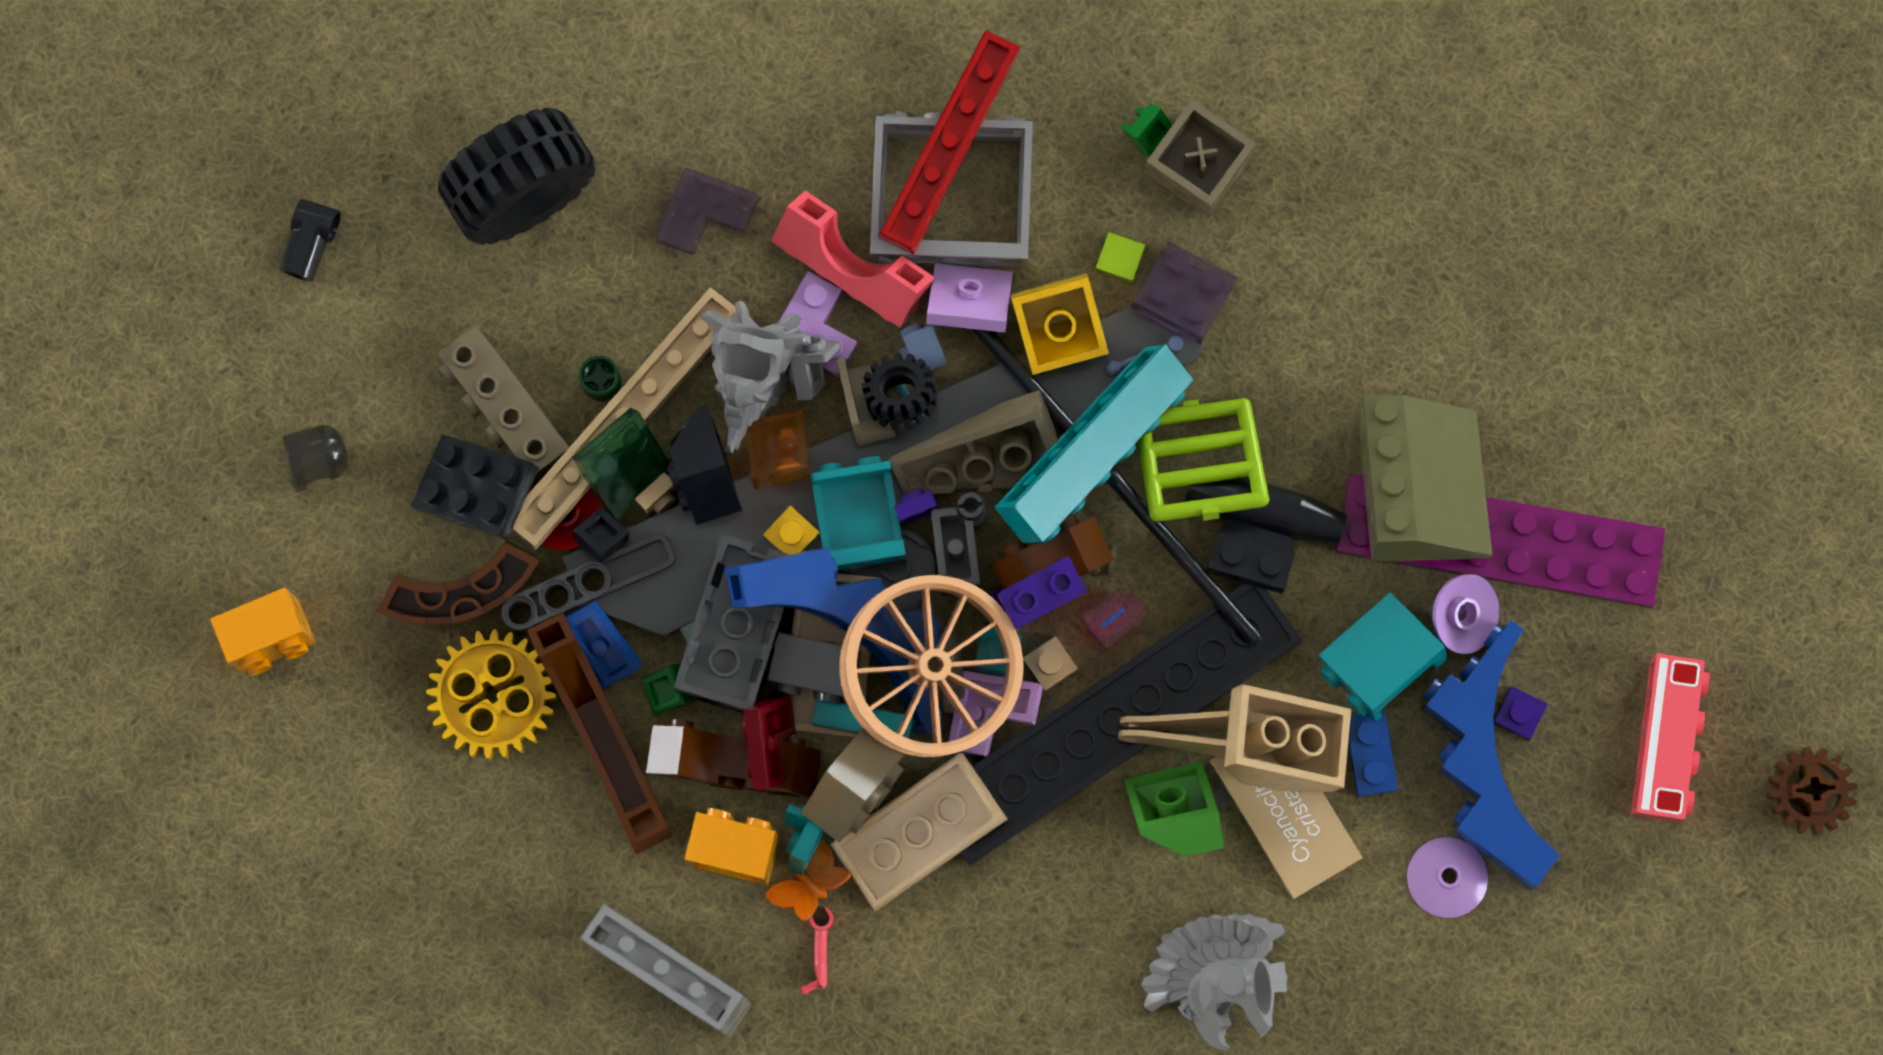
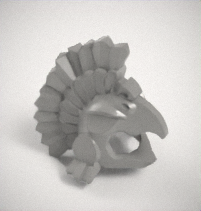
M743 301L735 302L736 313L730 316L732 321L715 310H705L701 315V318L714 328L712 354L715 357V361L712 366L718 380L714 388L718 393L722 394L725 401L724 420L727 432L723 448L724 452L733 453L734 449L738 450L742 439L746 436L748 426L751 427L754 420L764 418L767 409L776 406L779 396L787 391L786 384L790 380L789 369L793 352L798 346L811 343L809 333H802L800 328H798L802 318L797 314L790 313L777 324H771L762 328L750 317L748 308Z
M1236 913L1226 916L1213 914L1209 918L1198 917L1195 922H1187L1183 927L1175 928L1172 934H1164L1161 938L1163 943L1156 948L1160 958L1149 964V970L1152 974L1144 977L1141 985L1148 993L1144 1008L1154 1012L1167 1003L1179 1001L1181 1005L1178 1009L1181 1014L1190 1021L1194 1020L1203 1039L1209 1045L1219 1050L1228 1051L1231 1047L1226 1043L1224 1036L1226 1030L1232 1025L1228 1013L1230 1007L1235 1003L1244 1009L1248 1020L1260 1037H1264L1273 1026L1274 993L1287 991L1286 982L1288 977L1285 972L1284 961L1270 964L1264 958L1272 950V942L1286 934L1283 925L1270 923L1266 918L1254 917L1251 914L1242 916Z

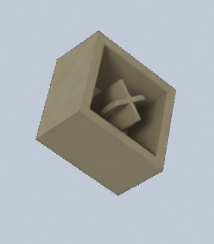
M1191 99L1146 161L1144 174L1209 218L1254 156L1256 143Z
M862 728L826 770L801 814L839 843L849 831L857 834L870 817L869 813L873 808L878 809L891 792L890 788L904 771V768L899 763L905 754L881 744Z

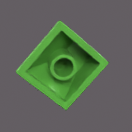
M1202 761L1124 779L1125 788L1141 836L1184 857L1224 848L1218 809Z

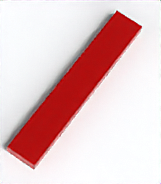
M987 30L984 31L879 233L880 239L915 255L1020 52V46Z

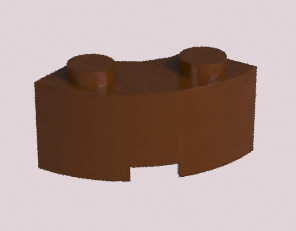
M1075 515L1062 521L1059 525L1061 528L1059 533L1046 543L1038 542L1027 546L1026 543L1019 541L1002 549L1005 557L991 564L1002 589H1006L1065 557L1071 559L1079 576L1114 560L1095 517L1092 516L1078 522Z

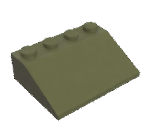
M1406 395L1363 396L1357 418L1371 562L1492 558L1477 411Z

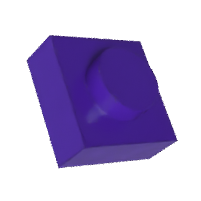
M923 489L914 490L901 497L902 503L894 506L899 521L904 525L931 515V510L941 509L936 495L931 491L924 493Z
M1511 686L1494 719V724L1530 741L1548 703Z

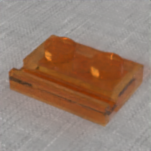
M803 410L766 417L763 423L754 424L753 422L751 426H748L750 475L755 489L761 488L760 484L771 482L773 486L811 477L807 421Z

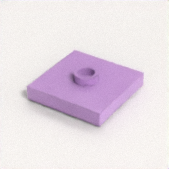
M935 263L926 324L995 332L1006 331L1013 271Z

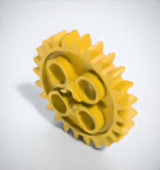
M496 629L492 630L489 640H485L482 633L476 631L475 643L470 644L465 637H460L463 649L457 651L453 647L448 646L447 650L452 658L449 661L438 658L436 660L443 669L442 673L429 674V677L438 683L437 688L426 690L428 696L437 698V702L429 705L427 709L431 713L441 714L432 722L436 728L447 726L442 735L445 741L457 736L454 746L457 751L460 752L469 744V755L472 758H475L480 750L484 749V754L488 761H492L495 750H499L503 758L508 759L509 747L514 746L521 754L524 753L522 743L524 739H528L536 744L538 741L533 731L536 728L542 731L548 730V727L541 720L542 717L555 716V712L546 706L547 702L558 700V696L555 693L547 691V688L553 686L550 677H544L547 671L543 664H537L539 657L536 650L527 653L530 642L526 638L516 646L513 632H509L504 641H500V636ZM502 658L510 660L511 669L507 675L501 678L492 676L491 667L496 660ZM465 677L473 678L475 681L473 692L468 696H458L455 690L458 681ZM524 677L523 683L498 692V701L492 704L488 699H485L469 709L468 712H460L463 706L485 698L488 695L486 691L488 687L493 686L495 690H500L511 684L516 678ZM519 693L528 695L529 705L523 712L515 713L510 711L509 702L514 695ZM483 712L491 713L493 715L492 726L487 731H476L474 729L476 716Z

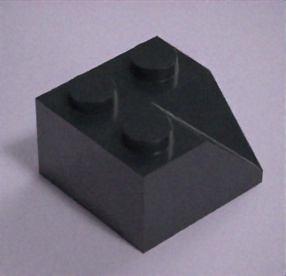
M707 404L701 405L671 440L670 452L672 458L668 459L669 466L667 467L673 488L677 491L684 513L691 511L696 525L742 511L726 453L723 451L724 447Z

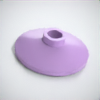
M1461 574L1450 579L1439 591L1433 606L1432 618L1436 636L1445 648L1459 654L1474 653L1485 646L1483 642L1498 624L1499 603L1497 595L1490 583L1484 578L1473 574Z
M1442 837L1425 843L1415 852L1408 866L1407 884L1412 898L1424 911L1436 917L1455 918L1469 913L1481 902L1487 890L1488 872L1482 856L1473 846L1460 839ZM1445 869H1451L1455 872L1456 881L1453 884H1447L1443 881L1442 872Z

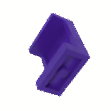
M1065 557L1004 590L1001 587L988 595L1003 608L1014 628L1018 629L1086 593L1087 590L1071 559Z

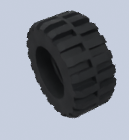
M552 108L534 109L525 115L519 114L512 117L506 123L496 125L491 131L480 135L473 140L472 144L459 151L457 157L448 162L445 166V171L441 172L439 176L438 194L468 240L479 245H484L485 243L489 245L495 244L499 240L503 239L505 241L513 238L516 234L532 229L536 224L543 223L552 214L565 208L567 203L581 194V190L591 182V177L595 173V159L567 114Z

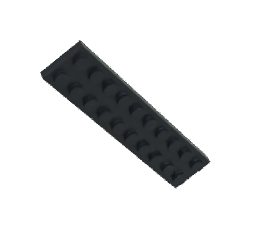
M1244 583L1228 594L1263 634L1253 645L1248 643L1218 607L1213 604L973 765V769L1008 820L961 852L969 867L1148 747L1149 744L1128 743L1118 739V732L1120 730H1135L1121 727L1119 725L1121 717L1198 713L1302 642L1301 638L1266 589ZM1155 731V732L1169 733L1170 731Z

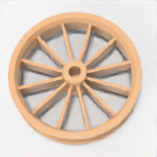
M918 576L898 582L878 593L854 617L846 632L841 648L839 661L840 681L845 700L853 716L861 727L878 742L892 750L911 756H946L967 750L986 740L1007 719L1017 701L1022 684V648L1018 634L1009 616L985 591L964 580L949 576ZM921 591L925 648L909 627L892 599L903 594ZM929 591H940L960 597L936 648H934ZM967 601L976 607L990 623L946 653L943 650ZM884 605L915 649V653H911L865 630L873 616ZM992 627L994 628L1002 646L1004 659L951 662L950 656ZM864 637L908 659V665L857 669V653L861 638ZM1005 664L1004 683L1000 696L950 672L951 668ZM908 671L910 676L908 680L868 706L861 692L857 674ZM946 678L996 702L993 711L979 727L976 726L945 680ZM914 682L918 687L895 733L885 726L874 715L872 710ZM938 685L971 732L951 742L942 743ZM925 688H929L933 743L918 742L903 737Z

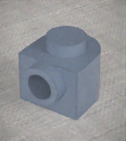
M917 323L900 331L905 347L898 350L902 354L903 360H906L909 353L915 356L916 361L919 358L923 359L926 367L929 366L931 370L947 364L932 325L923 327L922 323Z

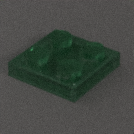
M631 407L572 457L603 509L616 520L637 503L635 498L664 472L667 476L669 475L667 469L669 466L668 458L640 412Z

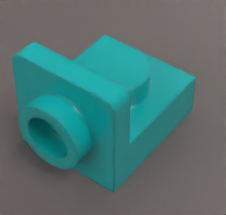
M790 804L786 811L784 824L795 829V832L785 850L786 853L790 854L788 869L803 875L824 835V831L801 814L805 806L798 808Z

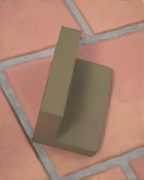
M844 356L836 358L857 446L895 438V430H892L890 422L884 428L880 426L878 420L874 421L870 412H868L862 391V383H865L864 375L866 371L872 373L870 367L872 364L848 370Z

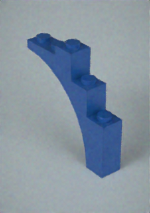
M829 548L813 549L725 568L733 608L762 605L794 608L819 616L846 632L860 609L870 599L886 589L882 585L881 578L866 579L836 586L835 579L838 576V568L835 558L830 555ZM884 605L873 616L865 630L911 653H915V649L892 615L888 616L887 608ZM931 608L934 648H936L941 636V626L938 618L934 615L933 608ZM922 609L902 612L901 615L925 648ZM864 637L861 638L860 644L873 655L881 667L908 665V659ZM908 671L886 672L894 688L910 678ZM914 682L897 693L905 713L918 687ZM929 688L924 689L912 715L916 720L914 733L927 734L932 732ZM938 700V703H939V716H940V720H941V719H942V708H941V704H940V702H939V700Z
M1510 620L1504 629L1498 624L1483 642L1489 648L1481 660L1473 656L1459 674L1465 679L1463 683L1452 674H1449L1444 682L1438 678L1435 679L1423 695V698L1428 703L1422 711L1461 739L1459 743L1451 739L1438 757V759L1444 762L1438 772L1476 799L1474 804L1467 800L1453 819L1459 825L1453 833L1532 891L1539 885L1560 854L1534 831L1517 808L1504 782L1495 750L1493 714L1497 686L1507 657L1524 630Z

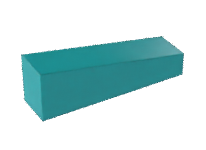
M816 700L811 722L813 726L856 735L862 730L861 725L850 711L848 704ZM876 709L872 710L874 715L895 733L905 715ZM914 716L911 717L903 734V737L910 740L913 738L916 724Z

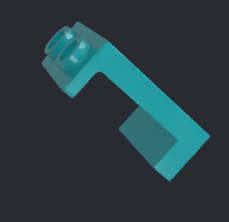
M879 456L857 460L858 466L842 468L841 463L824 464L817 467L818 472L811 473L822 548H829L830 555L836 560L838 571L905 560L904 542L901 536L899 519L894 509L896 500L891 476L890 461L881 462V457Z
M1390 592L1319 654L1323 668L1320 674L1333 689L1336 690L1340 686L1350 696L1347 698V702L1359 716L1364 717L1368 714L1376 722L1382 717L1380 711L1430 666L1435 671L1447 661L1445 646Z

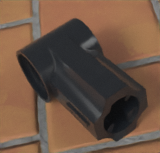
M302 198L294 210L291 221L292 235L279 270L291 277L313 282L326 244H330L335 237L336 232L333 229H338L341 211Z

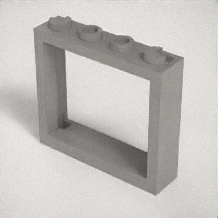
M896 111V114L876 116L870 236L871 262L890 263L904 256L914 264L935 265V263L960 266L1028 268L1033 121L1013 118L1014 115L1003 116L1002 120H986L985 118L974 141L1020 142L1017 243L922 240L915 255L879 238V233L885 220L888 138L929 139L942 113L932 112L924 114V117H908L907 113Z
M605 904L602 905L580 938L596 951L729 1038L752 1005L742 994Z

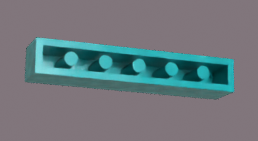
M1166 344L1144 347L994 507L1023 543H1046L1053 539L1061 529L1059 526L1061 522L1084 506L1086 495L1109 479L1112 467L1134 452L1136 449L1134 444L1142 435L1150 433L1161 422L1159 417L1164 411L1175 406L1184 398V390L1193 381V378Z

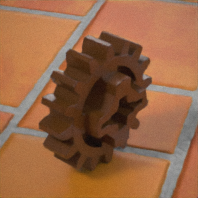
M1805 747L1802 749L1801 758L1795 751L1786 755L1789 765L1782 761L1775 764L1774 767L1780 775L1768 777L1767 782L1776 786V790L1766 794L1767 799H1777L1778 805L1771 812L1773 814L1783 812L1786 815L1782 823L1784 827L1795 822L1797 823V833L1803 834L1808 826H1811L1813 835L1817 836L1822 834L1823 824L1831 832L1838 828L1835 818L1841 821L1848 820L1850 815L1844 807L1856 805L1857 801L1849 797L1848 793L1857 789L1858 785L1856 783H1847L1846 777L1853 770L1851 768L1841 770L1838 767L1842 760L1841 756L1838 755L1832 760H1828L1826 748L1820 749L1816 756H1813L1811 747ZM1797 767H1800L1797 782L1787 785L1791 773ZM1820 767L1825 769L1834 780H1830L1822 774ZM1810 784L1813 788L1827 789V791L1814 797V800L1812 794H1805V792L1797 793ZM1837 797L1833 809L1827 815H1824L1826 802L1830 798ZM1790 802H1795L1804 810V815L1797 812Z

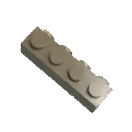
M474 325L437 353L444 363L438 369L452 387L459 383L465 390L467 395L461 399L475 417L481 413L490 423V426L485 431L498 448L506 444L514 457L530 461L539 467L534 482L537 483L568 450L569 446L481 331Z

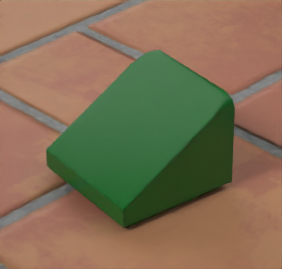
M671 664L641 678L653 716L698 701L675 694L673 687L681 664Z

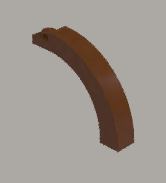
M562 612L528 629L527 632L538 657L556 688L599 774L635 853L638 854L673 837L630 743L564 613Z

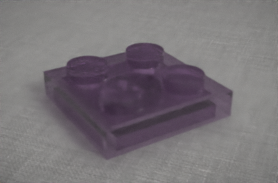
M1168 241L1135 297L1131 309L1201 345L1236 284L1238 277Z

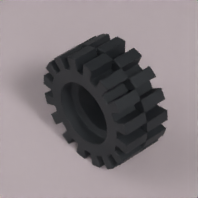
M894 353L895 360L889 361L888 356H884L881 358L883 365L879 366L874 362L870 366L872 373L866 371L864 375L865 383H862V391L868 412H870L874 421H879L880 426L886 428L890 422L892 430H899V424L904 423L905 429L912 428L911 421L916 420L919 425L925 422L923 413L929 417L934 412L932 405H937L936 395L938 393L932 371L929 366L926 367L923 359L919 358L916 361L915 356L908 353L906 360H903L901 353ZM900 384H909L915 387L909 395L903 398L891 399L885 396L887 391Z

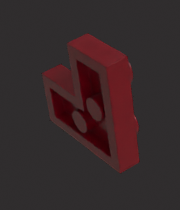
M791 694L774 695L744 710L742 732L748 741L749 757L747 759V772L749 777L752 778L754 790H768L785 781L780 741L796 733Z

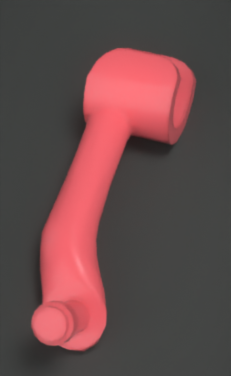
M826 907L824 908L829 915L828 924L818 926L815 924L813 917L809 919L810 924L815 929L814 970L817 979L801 986L800 990L803 995H807L819 987H822L824 990L827 986V932L834 924V916L830 909Z

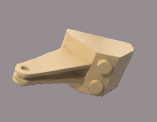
M1242 684L1231 691L1230 711L1156 716H1123L1120 718L1119 725L1135 730H1120L1118 732V739L1128 743L1157 745L1225 758L1224 768L1244 784L1276 791L1333 792L1344 788L1351 709ZM1155 731L1227 732V740Z

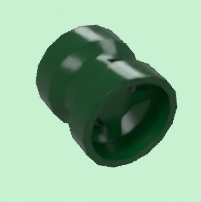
M605 356L588 358L579 370V379L585 393L595 401H609L621 389L622 379L615 363Z

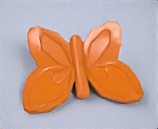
M821 840L806 868L808 875L805 872L803 875L795 873L796 878L801 882L788 879L774 884L766 892V899L776 907L783 909L794 908L796 915L803 922H806L817 909L819 898L824 899L827 897L826 890L836 889L847 882L851 877V873L842 867L834 866L835 857L832 849Z

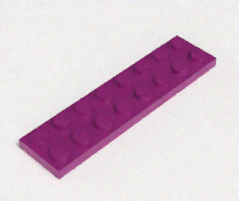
M1349 474L1343 513L1347 514V518L1336 553L1371 559L1363 476ZM1486 497L1492 558L1385 561L1459 575L1473 574L1487 580L1652 608L1655 602L1666 528Z

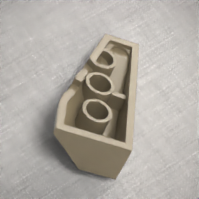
M1040 390L1002 402L890 457L889 461L904 495L918 489H923L924 493L931 491L933 494L952 493L954 489H979V492H992V488H1013L1058 439L1051 416Z

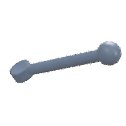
M1172 336L1167 341L1166 346L1171 352H1178L1182 349L1184 343L1181 337ZM1137 355L1120 362L1115 360L1109 361L1106 365L1107 373L1112 376L1118 375L1121 369L1126 368Z

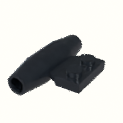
M1244 477L1189 485L1185 501L1251 493L1250 480ZM1266 483L1269 503L1265 507L1219 513V518L1227 522L1217 531L1206 571L1214 575L1283 594L1295 555L1292 540L1339 545L1347 514L1305 494Z

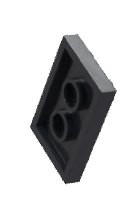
M442 434L411 507L422 513L508 540L539 467L530 461Z

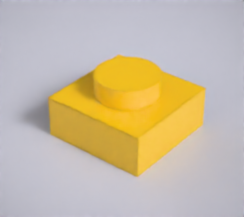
M789 506L763 534V537L780 552L790 555L804 552L820 532L792 506Z

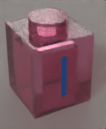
M1118 588L1082 616L1081 624L1106 654L1143 625L1144 617L1141 613L1145 609L1133 593L1129 592L1125 595Z

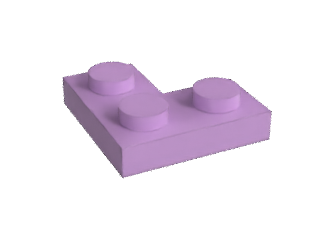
M808 271L779 322L790 313L797 314L802 318L798 325L802 333L807 332L810 337L822 336L825 340H838L840 349L828 362L822 364L824 371L839 378L840 373L836 358L844 356L847 364L858 345L854 339L825 324L841 297L843 290Z
M963 670L964 679L1000 696L1004 677ZM1022 681L1017 701L1006 721L1035 725L1043 686L1039 683ZM964 687L965 696L959 701L976 726L979 727L993 711L996 702ZM954 712L948 742L971 733L957 712ZM994 733L976 746L958 753L963 752L964 754L987 757L990 754Z

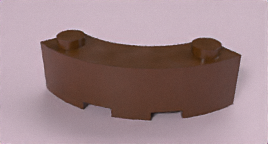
M506 540L492 560L485 566L460 579L444 582H427L409 578L398 573L394 576L376 612L399 621L419 625L453 624L483 615L509 599L531 576L542 558Z
M670 719L669 726L653 725L646 769L648 774L684 782L706 783L712 787L743 790L744 788L767 792V794L810 798L816 789L821 750L805 746L806 739L791 736L783 739L780 742L785 781L768 790H754L752 778L749 777L747 772L749 749L746 738L693 729L694 722Z

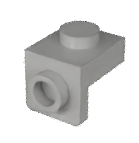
M822 336L810 337L811 343L800 345L794 350L790 360L789 379L791 384L795 386L797 400H812L826 385L822 363L828 362L840 349L838 340H825Z

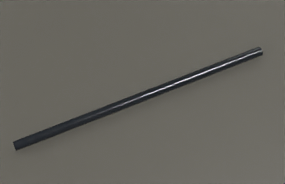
M972 329L1028 394L1040 390L1052 421L1065 433L1074 423L1072 418L994 331ZM1113 466L1110 470L1111 476L1106 481L1248 643L1253 645L1263 634L1163 521L1155 522L1150 518L1148 504Z

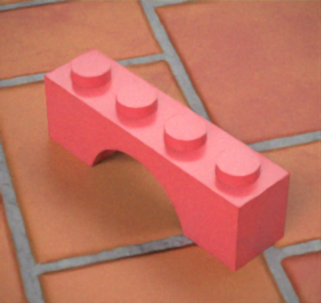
M804 191L787 206L771 242L782 248L789 256L795 257L813 269L820 277L828 279L846 291L853 299L862 302L877 312L884 320L892 322L900 328L917 312L934 276L904 256L886 264H875L861 259L847 247L840 235L837 221L838 212L807 191Z

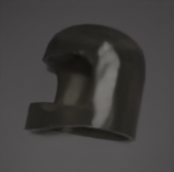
M318 425L282 436L291 467L292 485L295 493L307 490V484L322 478L334 480L346 471L348 466L347 448L341 434L334 427Z

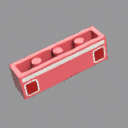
M1656 653L1650 660L1631 809L1632 817L1679 824L1685 820L1686 815L1692 814L1695 792L1689 790L1690 777L1697 774L1700 761V752L1694 751L1696 735L1701 736L1705 721V713L1699 711L1701 696L1707 695L1710 681V673L1704 672L1705 660Z

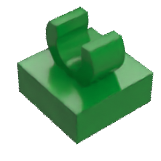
M1152 103L1146 109L1137 107L1134 110L1138 119L1132 126L1127 123L1122 125L1123 130L1139 152L1148 158L1172 127L1163 110Z

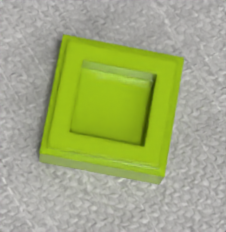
M1108 232L1095 271L1133 284L1146 244Z

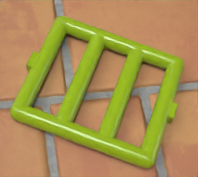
M1240 398L1199 404L1198 399L1183 401V407L1166 409L1159 417L1161 422L1158 425L1237 415L1240 430L1153 442L1152 432L1138 439L1137 444L1149 516L1153 521L1161 522L1203 516V521L1219 519V513L1261 508L1269 503V494L1252 405L1248 399ZM1237 446H1243L1246 461L1158 473L1156 458ZM1249 477L1251 493L1166 505L1163 502L1161 489Z

